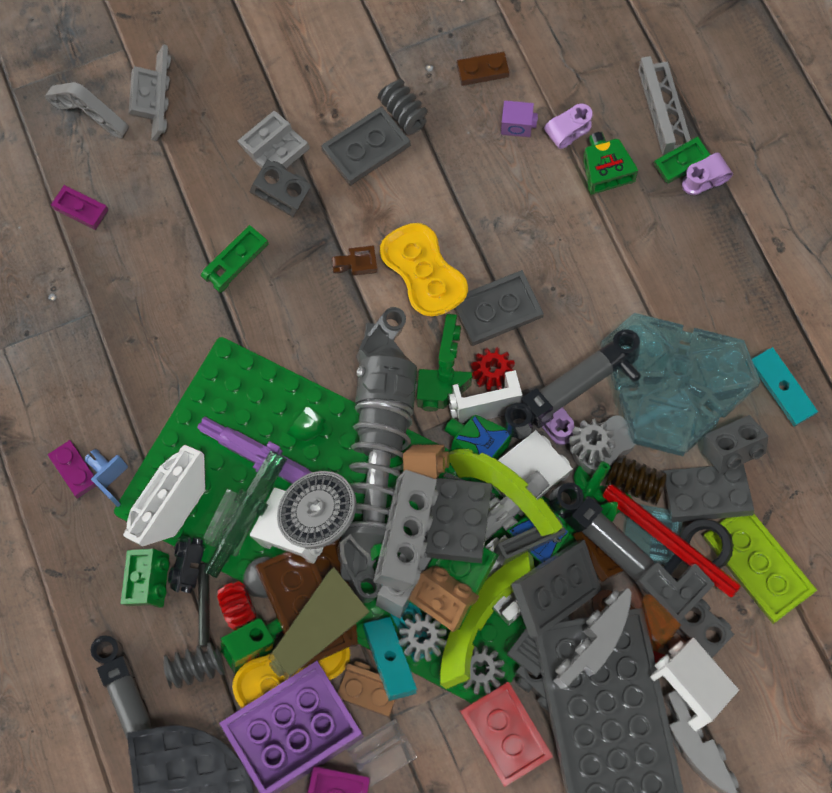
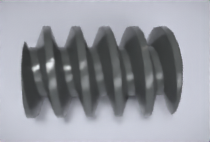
M399 79L385 86L379 92L377 98L387 107V111L393 115L398 124L404 128L406 134H414L425 125L427 121L425 116L428 110L425 107L421 108V101H415L416 95L410 93V88L404 86L405 82Z
M210 642L207 643L206 652H203L199 645L196 646L195 655L188 648L185 649V658H182L178 652H175L174 661L172 662L167 655H164V672L170 689H172V682L176 688H181L183 679L187 685H192L194 676L199 682H202L205 673L212 679L215 677V669L221 676L226 673L219 646L214 649Z

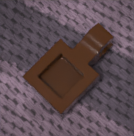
M374 245L349 248L348 256L332 257L333 273H342L348 269H351L352 276L377 273Z

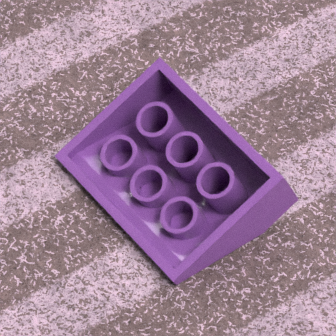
M318 661L219 723L260 793H280L311 773L313 767H320L364 738Z

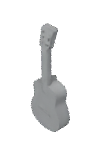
M684 393L667 400L665 405L631 423H628L623 417L618 415L606 420L607 426L605 431L613 430L614 435L611 439L616 441V445L614 448H611L613 451L612 456L609 458L605 457L604 462L608 463L611 468L619 457L629 454L637 442L634 432L670 413L676 414L688 410L691 404ZM589 439L590 445H596L594 443L595 439ZM580 453L572 454L578 466H581L586 473L594 475L600 465L596 459L593 465L590 466L587 458L582 462L578 461Z

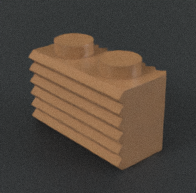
M412 445L403 453L404 471L408 470L436 479L441 473L445 472V468H449V452H445L444 445Z

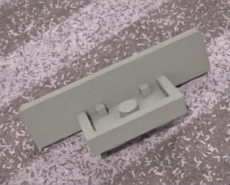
M164 44L156 57V71L134 66L131 72L129 114L153 119L151 140L157 141L159 136L165 133L167 127V119H164V112H166L168 107V98L165 97V91H167L170 77L166 76V73L170 66L171 55L168 54V45Z

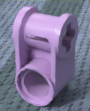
M577 104L563 114L551 119L545 125L544 130L559 149H564L590 131L592 126V110L586 104Z
M714 153L706 159L689 166L686 176L682 181V188L689 195H698L710 188L724 184L733 176V172L721 154Z
M561 408L553 414L554 419L546 423L542 428L554 443L566 445L569 443L570 437L573 436L574 422L567 412Z

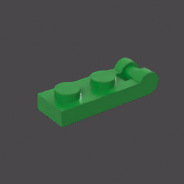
M249 225L202 271L201 277L205 281L213 283V288L222 293L229 286V283L269 245L268 240ZM220 269L225 271L221 276L216 274Z
M446 314L438 362V379L442 382H451L454 379V369L452 367L458 354V343L455 341H460L461 326L457 325L456 314Z

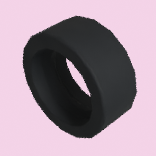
M706 519L693 521L684 528L680 537L690 544L693 535L700 530L707 529L717 533L722 541V552L718 558L711 562L721 569L728 563L733 553L734 544L731 534L723 525L716 521Z

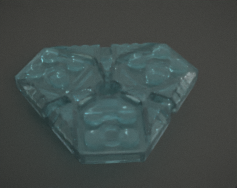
M634 313L603 339L600 346L602 348L613 341L615 334L621 330H632L640 338L639 357L632 364L641 374L640 379L632 382L621 368L611 374L614 388L620 392L618 399L622 406L633 443L684 456L705 434L709 433L718 424L720 417L725 418L733 411L736 406L759 386L761 381L744 340L694 328L693 333L683 331L684 325ZM680 341H684L690 344L689 346L680 344ZM622 346L621 348H623V349H630L631 347H630V346Z

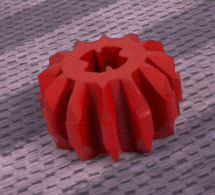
M498 347L495 348L494 353H491L489 348L484 350V355L477 353V361L471 363V369L474 370L472 372V379H478L477 386L479 388L486 384L488 392L492 390V386H495L496 390L502 389L505 372L514 371L512 369L515 366L514 360H508V352L500 355ZM492 367L497 368L495 373L489 372Z
M240 581L231 582L218 589L217 598L225 621L231 629L237 630L256 620L252 599L243 583Z

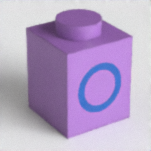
M504 101L501 135L531 137V128L537 127L538 113H533L534 103Z

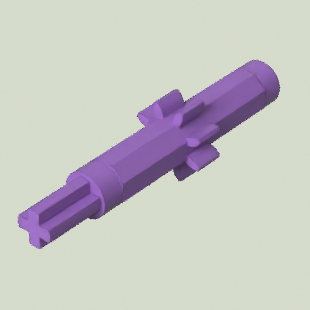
M203 417L201 423L198 424L200 432L217 440L220 445L254 463L253 468L256 469V472L265 477L271 472L293 484L301 477L313 473L309 469L281 455L283 451L280 450V446L270 441L267 446H264L246 435L229 427L225 428L207 417Z

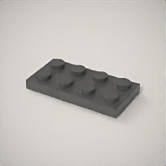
M585 540L573 542L511 584L530 637H539L602 591Z

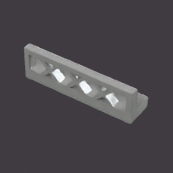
M651 56L642 57L638 72L661 152L664 156L683 145H675L676 141L673 133L683 137L684 143L691 139L668 61L653 64ZM658 71L664 72L665 79L662 83L658 82L656 76ZM661 90L671 96L668 104L664 103ZM667 111L677 116L678 120L675 125L670 123Z

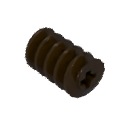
M623 455L618 461H615L606 485H609L613 480H615L617 488L625 484V493L628 494L634 488L635 497L639 498L644 492L645 502L648 503L655 497L656 506L665 487L667 474L663 472L657 478L655 468L647 474L646 464H642L639 469H636V460L634 459L626 465V456Z

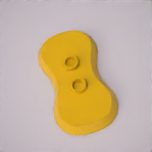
M410 223L392 231L382 240L380 245L381 258L388 267L396 271L404 279L408 289L409 301L417 312L425 316H438L456 308L464 301L468 294L467 280L460 271L450 266L444 260L440 253L438 238L430 227L421 223Z
M346 648L318 661L329 680L336 678L345 670L350 660V648ZM271 654L248 661L236 673L232 688L236 701L241 708H244L286 681L283 675L278 677L269 665L272 662L269 659ZM299 669V670H298L296 673H294L292 676H294V675L297 674L298 672L302 671L303 669Z

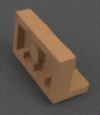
M433 566L421 573L409 601L454 632L459 629L469 606L476 603L479 596L468 585L460 583L451 577L445 569Z
M355 661L354 665L347 663L345 667L346 672L338 691L341 700L390 718L396 699L388 700L380 675L371 672V667L357 661Z

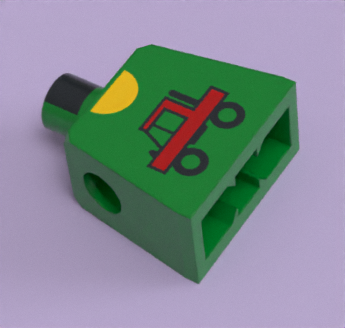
M602 132L590 135L589 141L591 146L585 148L583 158L590 195L636 182L637 166L619 139L606 141Z
M258 618L221 638V653L234 675L245 663L266 656L274 650V639L284 634L278 618L267 625L263 623L261 618Z

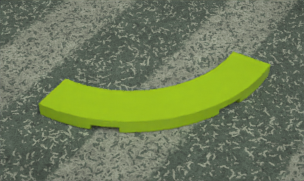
M457 449L449 452L450 463L459 478L472 477L492 484V486L508 496L526 514L541 536L556 533L563 528L542 498L537 500L527 489L529 484L506 465L484 453L474 454L470 449Z
M529 552L515 558L492 574L482 586L478 594L479 598L472 605L460 630L450 631L441 664V685L445 689L470 679V665L474 649L472 644L478 630H482L486 621L493 613L492 608L503 596L507 598L514 592L511 584L534 569L533 556Z

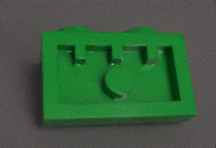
M156 549L127 550L120 604L125 606L150 605L157 608L164 607L169 554Z

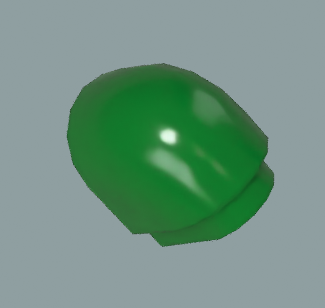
M306 407L290 427L287 434L299 441H309L315 439L325 429L322 426L326 421L309 407Z

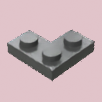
M659 562L654 563L636 581L639 587L674 624L679 623L715 585L697 564L691 565L675 581Z

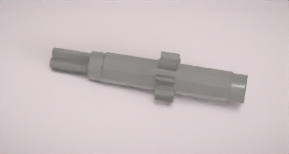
M538 470L524 480L529 484L527 489L535 498L550 486ZM508 496L504 497L501 501L498 497H494L490 501L485 541L502 527L508 530L518 523L514 517L522 510Z

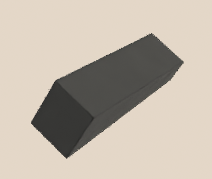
M562 525L563 528L558 532L541 536L537 528L534 527L497 544L494 552L499 555L497 559L501 566L522 554L531 552L563 536L566 530Z

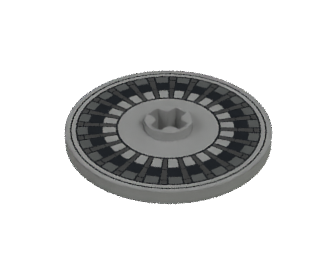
M329 471L313 472L301 477L287 489L279 503L277 523L280 532L290 543L305 549H318L333 543L346 532L354 518L356 511L354 490L346 479L339 474ZM318 504L321 509L318 512H312L310 506Z

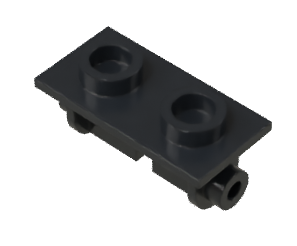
M182 534L180 541L176 542L174 549L176 561L168 575L170 588L175 592L179 593L180 587L181 591L185 593H191L192 588L195 589L199 569L191 568L190 564H201L205 548L203 539L193 537L191 542L190 537Z

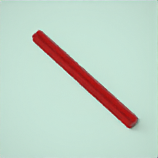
M611 484L606 488L603 494L606 500L617 502L620 511L688 565L697 564L715 586L729 597L736 595L741 587L736 580L615 485Z

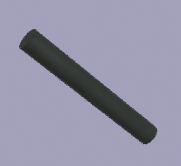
M199 564L198 643L200 647H207V643L210 642L209 564Z

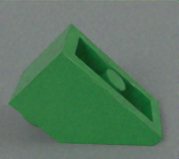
M419 369L417 407L430 412L444 409L450 403L449 394H453L452 385L458 384L460 394L471 387L472 372L454 371V379L451 382H442L438 379V370Z

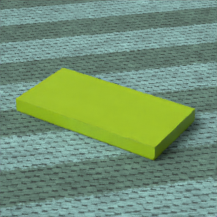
M754 513L753 516L726 518L719 523L731 534L734 544L732 556L725 566L772 624L776 623L817 591ZM710 530L703 535V539L719 557L722 552V541L717 533Z

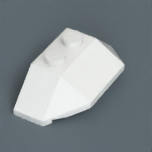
M184 445L178 453L172 455L158 468L130 510L127 529L123 535L125 538L141 546H146L174 537L205 492L204 454L201 451Z

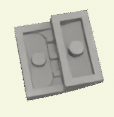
M275 110L238 140L239 145L261 169L267 159L271 162L281 163L286 169L310 149L308 142L293 131L290 123Z

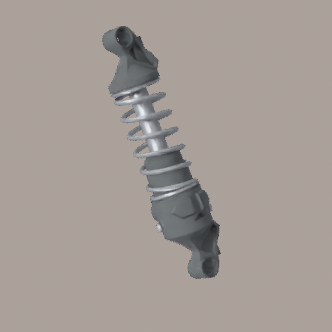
M397 307L388 308L376 324L366 323L364 339L356 356L359 368L357 370L358 381L355 409L360 415L359 423L355 424L353 428L358 432L360 442L353 444L351 447L354 451L369 456L368 463L357 462L349 466L354 472L367 474L366 483H351L350 485L355 493L365 494L364 504L356 503L355 513L363 514V521L351 522L349 528L342 535L336 550L341 563L340 576L344 581L349 582L352 591L362 603L373 601L382 587L381 584L373 582L375 572L372 566L376 560L371 561V548L374 545L383 543L387 525L385 524V514L389 515L391 508H386L387 493L394 495L395 487L388 488L389 473L399 477L401 475L399 471L403 469V464L390 468V458H394L397 455L403 458L402 450L411 444V439L406 435V431L412 425V418L410 416L414 412L417 366L403 354L394 341L402 332L406 323L404 311ZM387 320H395L398 326L389 325ZM361 583H370L374 588V593L368 595L362 592Z

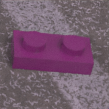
M63 185L51 203L54 210L96 230L108 212L106 205L66 185Z
M71 440L47 454L77 499L96 487L91 480L94 474Z

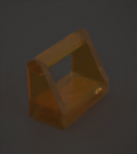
M647 594L643 597L639 608L644 609L652 649L658 652L677 634L681 624L652 595Z

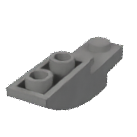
M628 588L620 592L615 590L604 601L607 606L600 613L596 610L586 620L588 627L583 632L591 640L589 641L587 638L583 640L575 649L578 654L570 662L566 659L556 669L558 675L553 681L561 689L568 687L582 671L588 676L596 674L614 650L622 634L630 608L632 592Z
M676 690L668 693L664 699L675 721L669 727L672 741L681 756L692 770L717 792L738 793L736 788H739L738 781L732 771L728 772L725 766L726 755L721 745H716L714 739L702 743L701 738L704 736L701 728L695 732L688 724L691 719L688 711H691V707Z

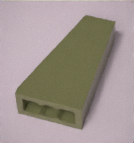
M335 568L328 572L269 656V659L272 661L269 665L278 677L283 675L287 680L369 613L368 609Z

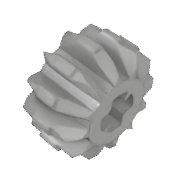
M594 418L591 421V425L583 420L580 427L575 426L572 433L574 436L570 437L569 443L574 445L571 448L572 454L580 453L578 457L579 462L587 458L588 464L591 466L595 459L598 463L605 461V457L609 458L612 456L613 451L611 448L615 447L616 441L611 439L614 435L613 430L605 431L606 422L598 426ZM589 439H595L594 443L596 445H590Z
M417 613L415 614L416 623L407 618L405 624L409 629L400 628L399 633L406 638L399 640L400 646L409 645L404 651L406 656L411 655L415 651L414 661L418 662L421 654H425V660L429 662L431 661L429 652L432 651L436 656L441 655L436 645L440 647L446 646V641L439 638L446 635V629L436 630L441 625L439 621L435 620L431 624V616L429 614L426 615L425 621H421V616ZM422 631L427 632L428 638L431 637L430 640H424L423 644L419 643L418 637L415 638L416 635H421Z
M476 646L473 649L470 679L465 682L464 688L467 690L474 684V694L479 693L480 686L484 687L486 694L490 693L489 683L498 688L500 683L494 677L504 678L505 672L497 670L504 666V661L498 660L494 662L498 652L493 651L488 656L487 646H483L482 654H478ZM477 665L481 667L483 665H486V673L488 674L484 675L480 673L477 676L475 674L476 667L474 666Z

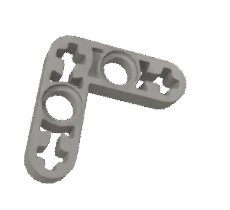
M71 82L53 85L45 95V99L58 109L79 107L108 133L121 139L129 128L118 115L79 83Z

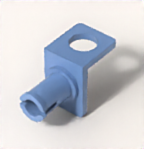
M94 449L90 453L96 460L89 454L85 457V462L97 472L91 480L119 507L121 504L106 488L128 468V465L119 455L108 461L99 450Z

